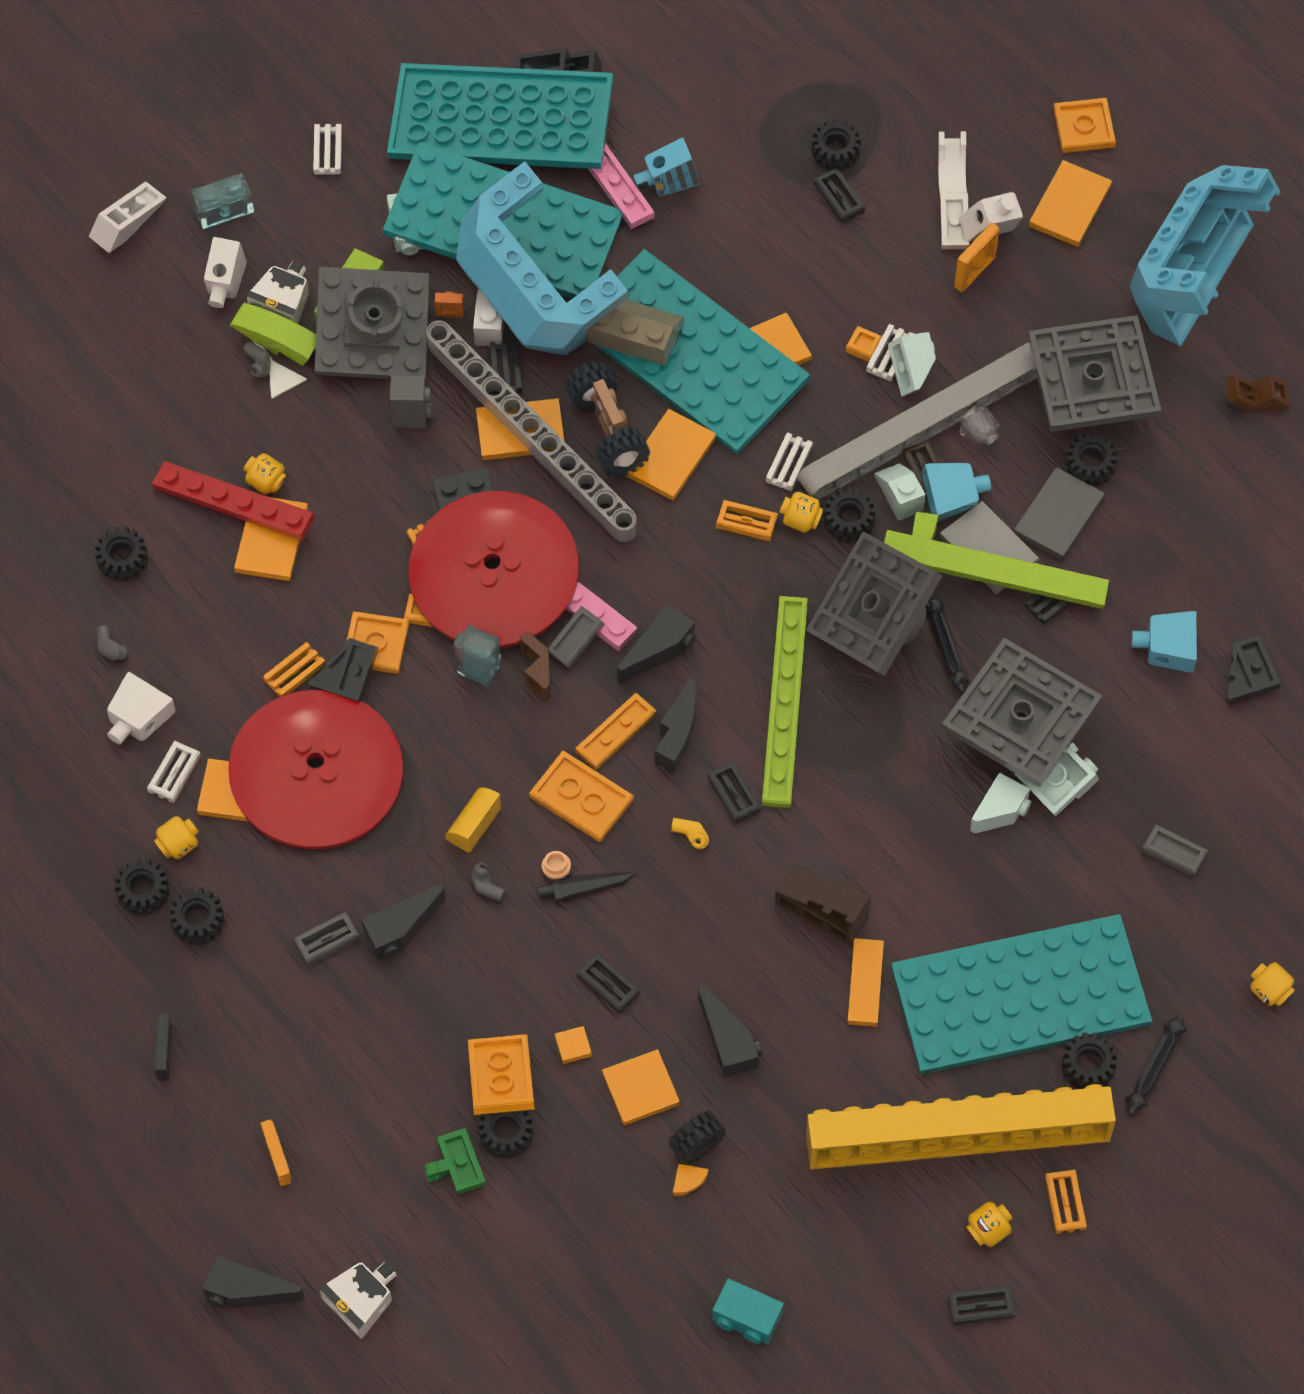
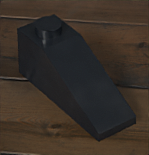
M666 605L618 665L617 680L623 683L679 656L684 648L689 649L696 638L695 622Z
M442 883L361 919L363 932L378 960L384 957L391 958L400 953L401 949L408 945L446 900L445 889Z
M705 985L698 986V1000L723 1078L758 1068V1057L762 1056L758 1039H752L750 1030Z
M218 1255L202 1288L207 1302L219 1308H224L225 1305L231 1308L302 1302L304 1298L302 1286Z

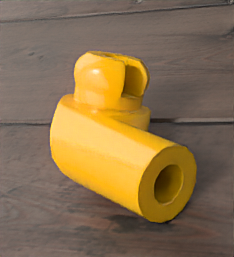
M673 818L671 832L686 834L691 845L696 849H703L708 845L709 837L701 823Z

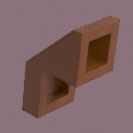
M1236 374L1226 378L1229 403L1243 410H1277L1290 407L1287 382L1271 374L1253 383Z
M527 631L520 638V650L533 664L524 671L525 684L544 701H547L550 698L549 651L546 646Z

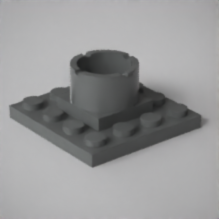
M319 267L314 375L391 379V376H425L426 379L429 273Z
M1138 315L1028 331V340L1050 432L1161 416L1162 410Z
M862 532L806 631L885 676L901 647L910 643L918 635V631L922 628L926 618L925 606L943 575L873 536Z
M1003 638L943 721L941 729L1041 788L1101 703L1103 695L1008 639Z

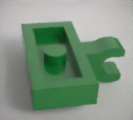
M466 1128L437 1137V1144L443 1159L425 1165V1175L428 1183L435 1182L449 1174L456 1195L485 1186L486 1181Z

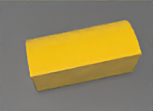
M478 788L445 834V840L470 853L501 810L500 794L488 788Z

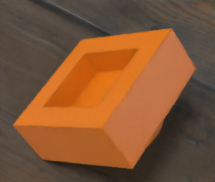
M450 291L435 293L436 316L463 318V294Z

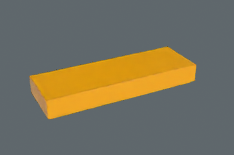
M635 693L575 748V753L593 769L597 770L657 715V710Z
M854 938L847 1023L849 1025L877 1027L884 941Z

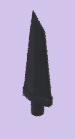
M638 871L566 876L557 880L550 879L551 884L537 886L539 898L554 896L555 902L563 901L571 897L623 884Z

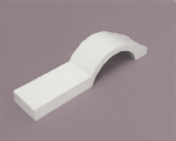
M966 131L960 132V138L945 139L944 132H939L938 182L941 249H967L969 242L959 220V216L968 210Z

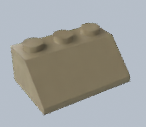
M625 300L586 330L587 342L666 366L684 322V317Z

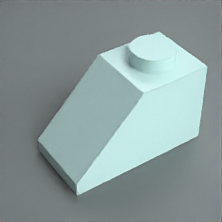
M929 332L901 336L888 343L901 397L907 396L921 388L936 359L935 347Z
M899 463L874 473V477L898 521L912 516L916 512L924 511L925 493L911 470Z
M999 773L973 815L970 831L979 833L1011 825L1016 822L1019 815L1024 817L1032 802L1028 800L1030 788Z

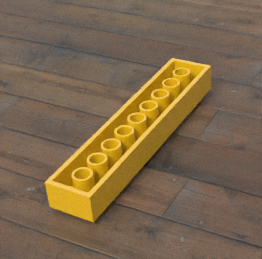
M1093 1084L1086 1086L1084 1089L1072 1090L1070 1087H1061L1054 1090V1092L1042 1093L1041 1090H1030L1023 1095L999 1093L990 1098L973 1095L958 1101L941 1098L933 1103L921 1104L920 1101L906 1102L903 1106L892 1107L890 1104H878L871 1109H861L856 1106L847 1107L843 1111L838 1112L821 1109L814 1111L813 1114H808L806 1140L810 1170L1110 1142L1116 1119L1111 1087Z

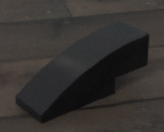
M567 48L518 54L515 60V68L601 72L602 61L595 50L570 54Z
M691 678L660 722V735L663 739L655 749V763L672 773L676 772L684 758L694 727L696 689L695 681Z

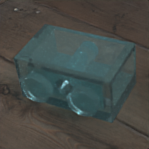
M243 173L191 190L194 209L203 229L254 212L252 195Z
M468 625L464 633L460 632L457 635L453 645L456 651L457 672L488 687L501 666L500 640L496 636Z

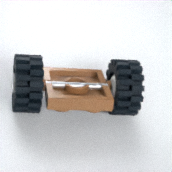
M591 362L590 366L584 364L581 370L576 368L573 370L575 374L568 375L569 380H565L564 387L574 408L576 407L579 411L583 409L584 412H588L589 408L592 411H596V417L606 438L605 440L600 439L599 445H596L595 448L596 456L603 471L609 476L614 475V477H619L620 473L626 476L628 471H632V473L637 471V466L641 468L644 466L643 461H648L650 449L639 429L630 427L628 430L627 427H624L628 425L627 418L623 409L618 410L616 406V395L618 394L619 386L608 364L604 365L603 362L598 364Z

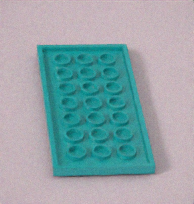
M401 63L387 149L388 159L411 160L418 142H422L481 163L520 165L525 161L529 166L602 169L614 81L613 73Z
M418 142L384 225L382 235L393 239L395 237L405 239V243L457 260L461 220L481 194L510 172ZM542 183L541 185L544 190L502 223L557 292L562 296L573 299L600 278L623 214L618 208Z
M643 249L617 276L628 290L629 298L626 300L684 317V322L666 366L601 346H595L693 422L713 431L716 434V439L736 455L751 442L810 380L808 372L647 250Z
M1120 914L891 963L893 978L920 1075L1067 1044L1069 1041L1072 1042L1074 1036L1078 1035L1081 1038L1082 1033L1085 1032L1088 1033V1037H1092L1093 1032L1098 1033L1097 1037L1151 1026L1152 1024L1150 1011Z

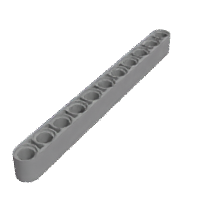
M440 320L430 323L426 330L428 348L437 359L616 540L620 542L633 540L637 533V518L634 511L449 324ZM437 336H444V337H445V338L442 339V340H435V339H434V338L437 337ZM455 354L463 355V357L458 359L453 358L452 356ZM476 372L482 374L479 377L470 376L472 373ZM491 391L500 392V394L495 396L489 395L488 393H490ZM512 409L519 411L516 414L507 413V411ZM528 428H535L537 430L534 433L525 432ZM546 447L555 448L552 452H546L543 449ZM567 465L574 467L570 471L563 470L562 468ZM585 484L593 486L591 489L588 490L580 488L582 485ZM603 503L612 505L607 509L599 507ZM621 522H627L631 524L629 527L626 528L618 526V524H620Z
M1029 342L807 465L798 473L797 480L809 496L820 500L901 455L902 449L926 441L1037 378Z

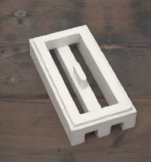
M314 124V175L341 174L342 125L336 124V127H331V124H325V127H320V124ZM336 134L335 168H330L331 135ZM320 135H325L324 168H320Z
M889 324L867 365L866 372L892 382L895 376L893 364L888 373L884 372L891 359L889 348L878 369L875 366L891 336L894 337V341L901 336L913 335L914 333L909 332V334H906L904 329L899 328L896 330L894 325Z
M787 433L766 476V482L792 492L797 481V475L802 470L809 456L813 442L809 440L804 442L802 441L803 438L798 436L793 438L792 434ZM791 444L793 445V447L786 459V462L779 474L778 479H776L774 477L786 454L789 445ZM798 449H803L788 483L784 482Z
M174 741L148 785V793H156L158 797L162 799L165 797L169 802L174 803L201 757L200 752ZM179 750L182 751L162 788L158 787ZM188 755H191L186 765L184 766L182 772L180 773L178 779L176 780L174 786L172 787L171 791H168L176 776L178 775L180 769L182 768L184 762L186 761Z

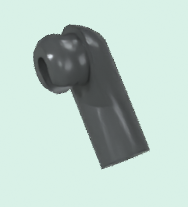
M252 342L246 343L243 353L254 359V364L251 366L254 369L251 370V374L256 378H265L270 372L269 353Z
M98 626L96 628L97 648L100 655L113 661L124 660L127 656L126 646L111 640L109 626Z
M477 863L471 872L475 891L480 895L502 902L506 889L492 884L489 875L490 869L487 864Z

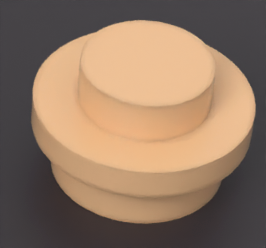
M560 851L548 853L542 861V871L550 879H562L571 870L569 857Z

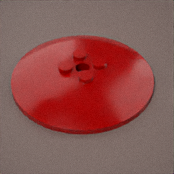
M508 491L475 493L462 497L443 507L420 531L413 545L409 560L411 592L419 611L429 624L453 641L471 647L486 649L520 644V638L527 631L534 637L544 633L554 625L568 608L576 591L579 576V559L576 545L562 519L538 500ZM496 558L500 561V565L495 569H489L485 566L486 561Z
M307 690L291 693L269 702L245 722L234 740L228 771L230 787L235 802L247 821L255 829L270 839L287 846L320 850L335 848L356 841L371 832L387 817L401 789L403 761L400 745L393 730L376 710L362 701L359 702L326 690ZM312 758H319L324 762L319 768H311L307 763Z

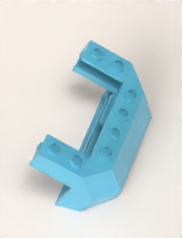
M524 161L481 194L463 217L456 259L525 348L567 355L587 342L585 331L628 299L629 293L610 269L568 303L560 296L502 223L544 190L540 179Z
M1222 165L1187 183L1139 261L1129 286L1138 309L1153 334L1181 347L1199 315H1207L1208 304L1212 298L1216 299L1219 295L1216 290L1217 285L1254 226L1246 210L1269 212L1270 201L1273 196H1278L1280 193L1269 169Z

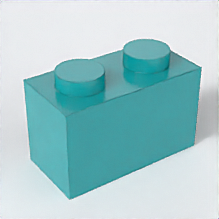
M728 1278L712 1310V1320L716 1321L715 1324L723 1330L732 1331L734 1329L744 1334V1338L752 1343L760 1344L763 1342L768 1345L782 1317L784 1303Z

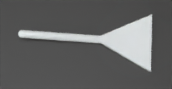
M253 341L254 344L265 350L264 347ZM270 357L271 399L307 381V378L274 362Z

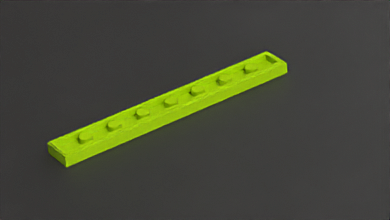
M887 530L885 534V544L936 572L1103 609L1109 583L1107 579Z
M779 596L762 806L791 808L808 598Z

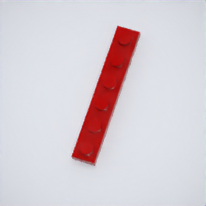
M164 461L152 482L155 490L301 541L305 538L315 519L313 512L166 461Z

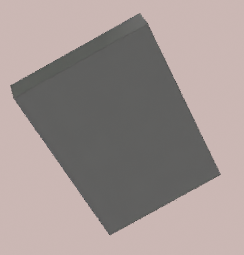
M1056 467L1015 527L1014 533L1019 538L1063 560L1104 499L1105 493Z

